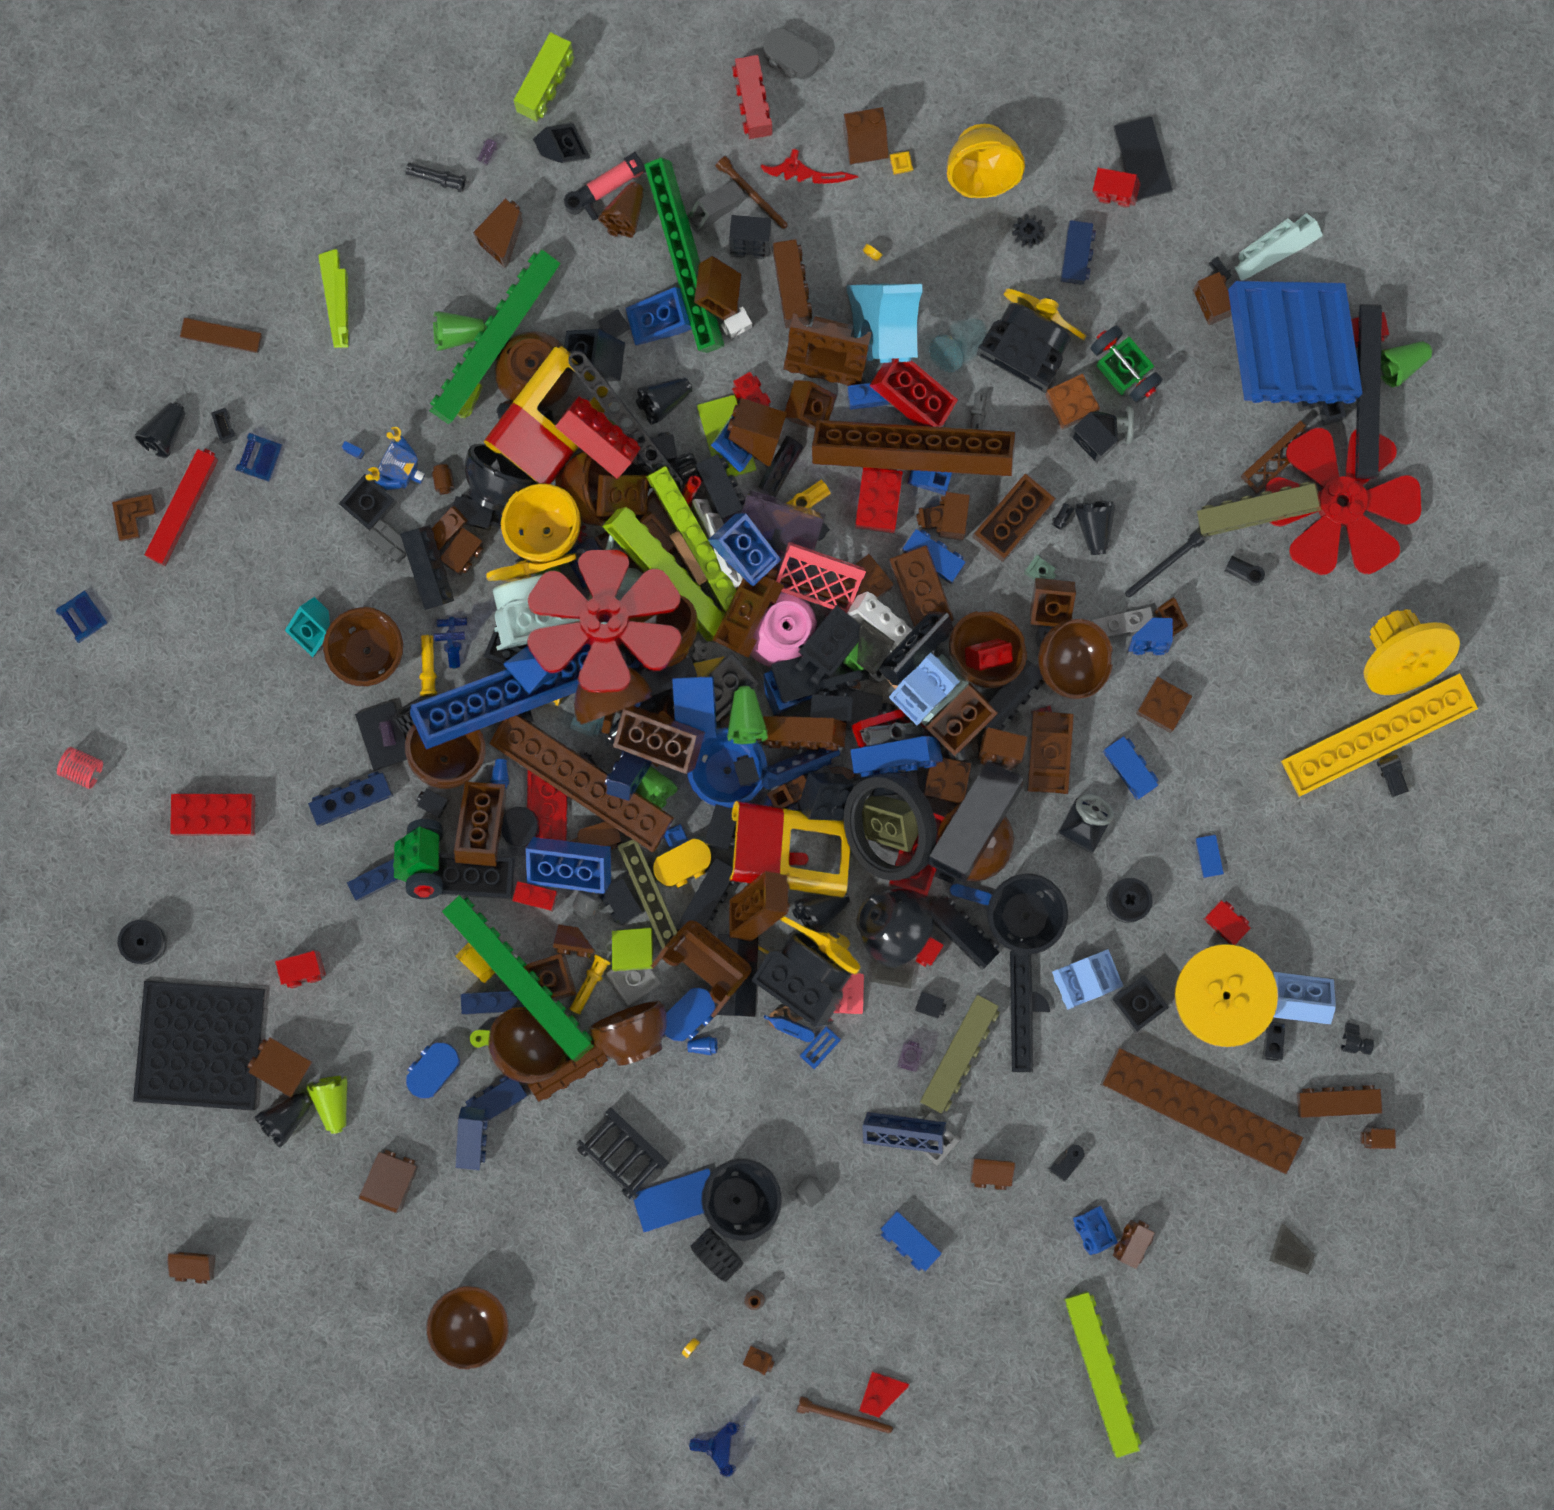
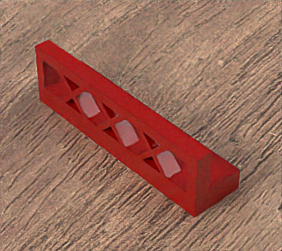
M899 709L859 721L851 727L858 747L863 748L867 744L863 741L860 731H864L867 727L889 725L887 723L890 722V725H892L897 720L903 724L910 723L911 719Z

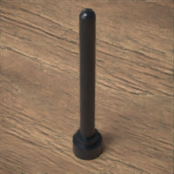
M1197 531L1191 533L1187 539L1188 542L1125 592V596L1128 598L1132 597L1190 549L1201 547L1205 543L1202 536Z

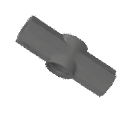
M894 723L892 725L867 727L864 729L862 736L867 746L922 737L923 728L920 724L916 725L915 723Z

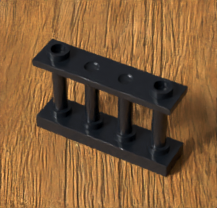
M610 1107L604 1113L606 1118L602 1126L585 1143L580 1139L576 1143L578 1146L577 1151L582 1156L591 1158L622 1188L621 1193L629 1200L633 1198L635 1200L639 1196L635 1190L655 1169L658 1170L660 1168L663 1170L669 1162ZM616 1126L621 1131L619 1133L620 1136L598 1157L591 1148L611 1127L614 1128ZM630 1140L636 1145L634 1147L635 1150L613 1171L605 1163L626 1141ZM645 1154L650 1159L649 1165L630 1185H627L620 1176L640 1155L643 1156Z

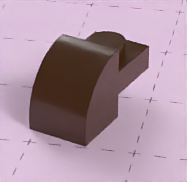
M805 775L767 793L773 806L786 809L798 803L807 780Z

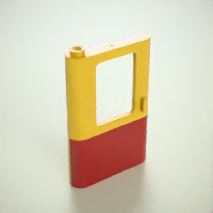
M561 346L559 348L554 347L484 440V443L496 453H502L538 484H551L578 449L574 442L560 432L551 421L537 410V406L567 367L572 369L568 361L569 352ZM571 359L573 363L578 364L574 359ZM588 371L584 373L586 379H594V376ZM600 386L596 392L598 395L604 396L607 394L608 389L605 386ZM593 396L590 400L592 407L604 414L605 410Z
M740 801L734 803L732 820L737 822L733 872L730 876L731 881L751 883L767 871L788 875L790 890L836 897L845 896L848 885L850 846L844 830V818L843 821L809 820L801 811ZM791 829L840 836L839 874L790 867Z

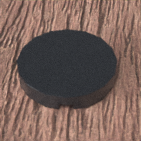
M512 808L503 817L502 836L512 846H527L532 838L537 837L539 834V819L535 812L529 808Z

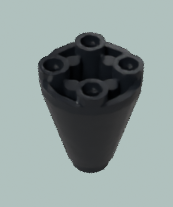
M687 378L645 385L637 390L638 399H636V404L640 410L644 409L648 422L653 425L661 422L689 396V393L692 392V386Z
M1095 501V503L1089 504L1077 503L1075 513L1088 550H1090L1091 555L1107 554L1106 549L1109 547L1115 513L1114 502Z
M847 892L844 897L823 894L802 897L794 902L795 908L792 910V913L797 920H801L804 927L819 933L847 906L850 898Z
M302 1092L261 1111L254 1119L260 1126H263L261 1130L267 1137L272 1136L273 1142L281 1148L294 1133L313 1103Z

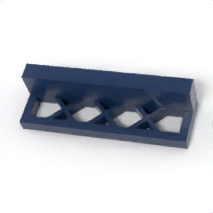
M819 747V750H808L763 768L764 788H774L809 772L816 771L825 765L832 764L831 759L840 755V749L838 751H829L826 748Z
M867 1112L862 1125L863 1143L943 1154V1137L946 1131V1122ZM868 1132H875L879 1137H869ZM895 1135L899 1139L897 1141L891 1140L888 1136ZM909 1137L915 1138V1139L918 1140L919 1142H918V1143H911V1142L908 1140V1138H909ZM927 1141H938V1146L930 1145Z

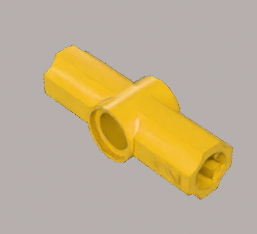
M821 479L802 493L796 494L793 499L773 511L772 514L778 524L783 527L804 513L808 508L810 509L831 495V492ZM799 499H804L807 505L800 508L796 502Z

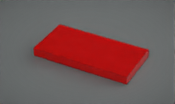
M528 770L527 808L534 811L539 819L538 828L540 829L537 838L567 841L568 796Z

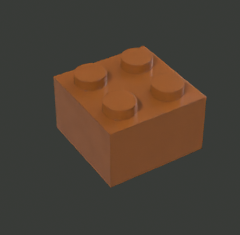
M1083 374L1048 389L1045 394L1062 430L1080 422L1089 412H1099L1100 410Z

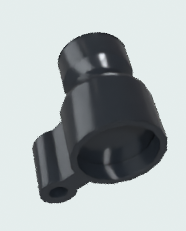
M1346 1022L1343 1039H1346V1044H1341V1051L1352 1054L1361 1051L1363 1054L1371 1055L1374 1040L1369 1038L1361 1039L1359 1025Z

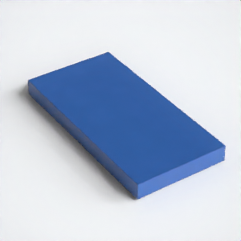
M709 1168L636 1192L639 1196L634 1200L644 1233L702 1214L701 1196L704 1183L711 1174Z

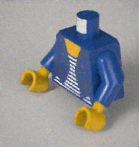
M391 427L395 433L394 436L391 432H387L386 436L389 439H395V441H391L378 468L371 467L368 469L372 475H366V479L369 481L374 480L375 483L385 490L407 488L410 480L421 484L425 473L416 469L418 466L416 453L404 437L400 436L401 430L398 427Z

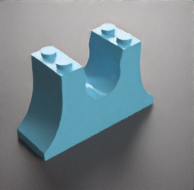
M922 284L847 285V294L853 316L854 338L862 337L868 331L872 332L866 361L880 359V363L892 362V358H899V362H910L911 358L918 357L917 317Z

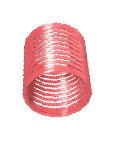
M69 747L59 761L57 775L91 789L97 782L95 778L90 782L95 769L97 773L102 771L103 761L80 750L78 751V749ZM68 756V758H67V760H66V762H65V764H64V766H63V768H62V771H61V767H62V765H63V763H64L66 757Z

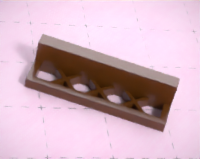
M1301 420L1241 475V478L1256 494L1290 464L1288 459H1280V450L1287 448V444L1291 440H1295L1299 433L1302 435L1307 433L1304 430L1306 426ZM1277 461V470L1275 472H1266L1267 462ZM1255 474L1263 475V483L1258 488L1249 480Z

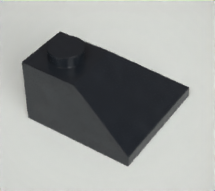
M574 123L548 126L533 138L540 155L553 161L567 163L590 158Z

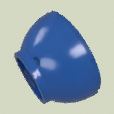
M728 728L717 729L716 738H703L695 770L687 773L692 789L705 802L714 806L717 804L732 808L736 801L748 803L762 789L764 785L762 769L767 767L765 753L757 741L754 744H735L733 739H731L729 742L727 736ZM704 755H707L708 757L706 761L703 762L702 758L704 757ZM748 755L749 758H754L760 782L754 783L751 786L740 787L733 762L737 761V757ZM726 767L731 768V773L728 775L724 773Z

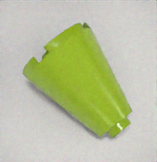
M341 1076L321 1078L318 1084L314 1085L313 1081L307 1084V1090L326 1131H330L331 1134L340 1133L343 1131L342 1128L346 1127L348 1082L346 1076L343 1078Z

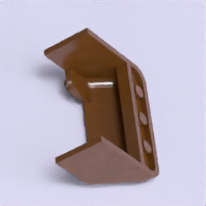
M693 920L688 921L678 931L651 965L654 969L662 959L672 966H678L683 962L713 986L710 996L718 1004L711 1014L713 1017L724 1007L752 971L748 962Z

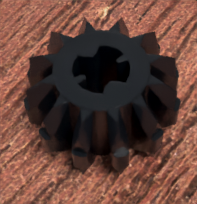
M1025 214L1024 220L1018 217V223L1013 224L1015 230L1012 231V236H1017L1015 239L1016 243L1022 240L1021 247H1025V244L1028 243V247L1032 248L1033 242L1035 245H1039V239H1044L1045 235L1042 232L1045 231V227L1040 226L1043 222L1041 219L1035 221L1036 215L1029 219L1028 214ZM1026 228H1030L1032 233L1027 234V231L1025 232Z
M690 452L684 453L675 459V465L685 485L691 476H697L701 479V482L703 481L696 466L698 462Z

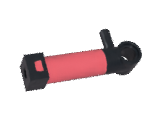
M631 153L624 158L623 162L578 190L568 192L564 197L566 211L572 215H577L585 209L592 221L597 220L599 216L591 204L633 178L637 179L646 173L645 166L637 153ZM572 200L579 201L576 207L569 205Z

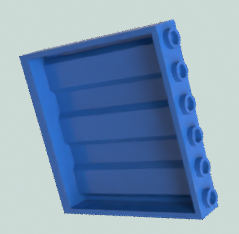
M1236 281L1228 289L1244 401H1252L1253 403L1271 401V403H1279L1281 401H1289V403L1326 401L1329 404L1344 401V403L1349 404L1355 402L1363 394L1345 283Z

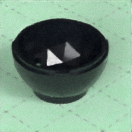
M473 444L468 449L465 460V475L470 487L468 494L480 505L491 510L503 512L509 498L516 491L518 492L530 485L538 484L502 453L494 452L486 444Z
M1032 873L1019 874L1008 878L994 890L987 909L988 923L995 938L1005 948L1021 954H1036L1049 949L1062 937L1068 921V906L1064 895L1051 880ZM1038 891L1043 893L1042 898L1036 894ZM1023 912H1028V919L1022 918ZM1008 934H1010V935L1013 936L1014 938H1013V939H1010V938L1008 937Z
M891 889L870 895L861 905L856 919L857 929L868 953L879 963L890 968H896L914 959L928 942L933 930V913L930 903L922 894L909 889Z
M742 1158L729 1160L712 1171L704 1183L701 1196L702 1210L710 1226L723 1237L738 1241L752 1240L769 1231L778 1219L782 1204L780 1186L773 1173L759 1162ZM733 1172L738 1173L737 1176H731ZM735 1196L739 1198L738 1204L733 1203ZM734 1225H736V1226H737V1225H740L741 1228H740V1229H736V1228L734 1227Z

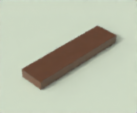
M184 318L180 337L258 353L262 334Z

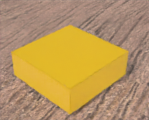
M909 151L890 155L894 175L913 171Z

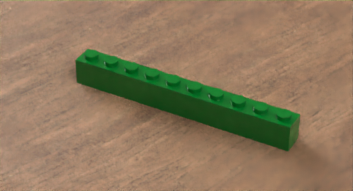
M662 157L644 164L697 349L698 351L709 353L725 347L716 315L694 303L699 263L701 262L670 160Z
M541 249L538 253L533 252L528 259L530 264L527 269L523 267L517 275L519 280L516 285L512 283L506 291L508 296L505 301L503 299L499 301L495 307L498 310L496 314L488 317L484 323L487 326L483 332L479 331L473 339L476 342L472 348L469 346L462 355L465 357L461 364L458 362L451 371L454 373L450 380L447 378L440 387L443 389L441 394H436L429 403L432 405L429 411L448 425L455 419L561 264Z
M459 895L441 912L567 1055L577 1062L594 1047L590 1042L592 1037L586 1030L581 1032L577 1027L579 1022L572 1015L570 1017L564 1012L566 1008L559 1000L555 1002L551 998L553 993L546 985L542 987L538 983L540 978L533 971L528 972L525 968L526 962L520 956L516 958L512 954L514 949L507 941L503 943L498 938L501 934L493 926L489 928L486 924L487 918L481 912L477 914L474 911L473 907L475 905L468 897L464 899Z

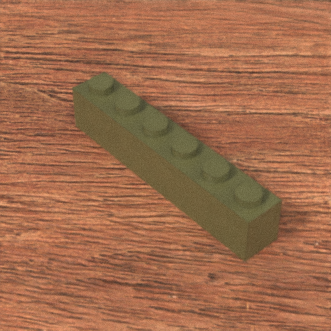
M1305 482L1301 483L1300 487L1293 489L1292 487H1284L1280 489V492L1276 493L1267 491L1260 493V496L1254 498L1252 496L1240 498L1241 501L1237 502L1232 500L1224 501L1220 506L1213 507V505L1201 507L1202 510L1197 511L1201 534L1204 537L1321 511L1317 486L1315 483Z
M632 839L619 845L618 848L663 949L678 932L640 845Z
M976 995L925 1090L920 1103L941 1114L943 1110L948 1111L952 1103L949 1100L952 1093L957 1094L962 1085L959 1082L962 1075L966 1076L969 1072L971 1065L968 1063L972 1057L976 1058L981 1049L978 1046L981 1039L985 1040L990 1032V1029H988L990 1022H995L1000 1013L997 1011L998 1005Z

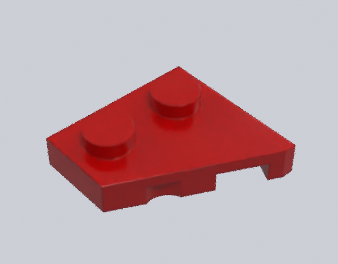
M872 1371L859 1411L879 1418L909 1387V1384Z

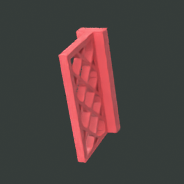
M789 542L776 581L780 583L782 578L789 575L794 585L787 588L783 587L781 592L830 609L837 605L835 599L846 595L848 599L846 609L840 608L847 613L854 602L861 580L864 578L865 569ZM789 557L798 559L800 566L790 571L787 566ZM811 564L817 566L819 573L808 577L804 568ZM802 569L806 579L795 583L791 574ZM829 571L835 572L838 579L827 584L823 574ZM821 576L825 585L814 590L810 580ZM849 577L855 579L854 587L846 590L842 581ZM809 582L812 591L807 594L800 593L797 586ZM840 582L844 592L833 596L829 587ZM827 588L831 598L825 601L819 600L816 593Z

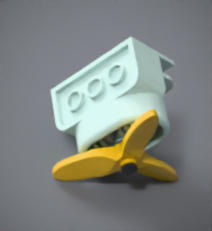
M575 554L563 555L558 559L548 562H528V560L520 558L515 560L517 562L515 565L498 568L486 574L488 581L502 580L509 582L493 589L497 607L495 612L497 627L494 629L495 632L499 633L501 645L496 647L497 651L528 644L530 633L536 629L580 622V619L537 615L528 607L529 594L542 576L532 577V575L548 568L571 562L577 559Z

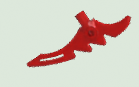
M792 149L790 158H786L778 166L761 165L764 172L775 177L784 172L785 180H789L797 175L798 182H802L812 177V182L815 184L838 183L858 178L857 175L843 171L835 173L815 171L804 165L800 160H797L799 150ZM845 175V177H841V178H833V179H822V178H821V177H832V176Z

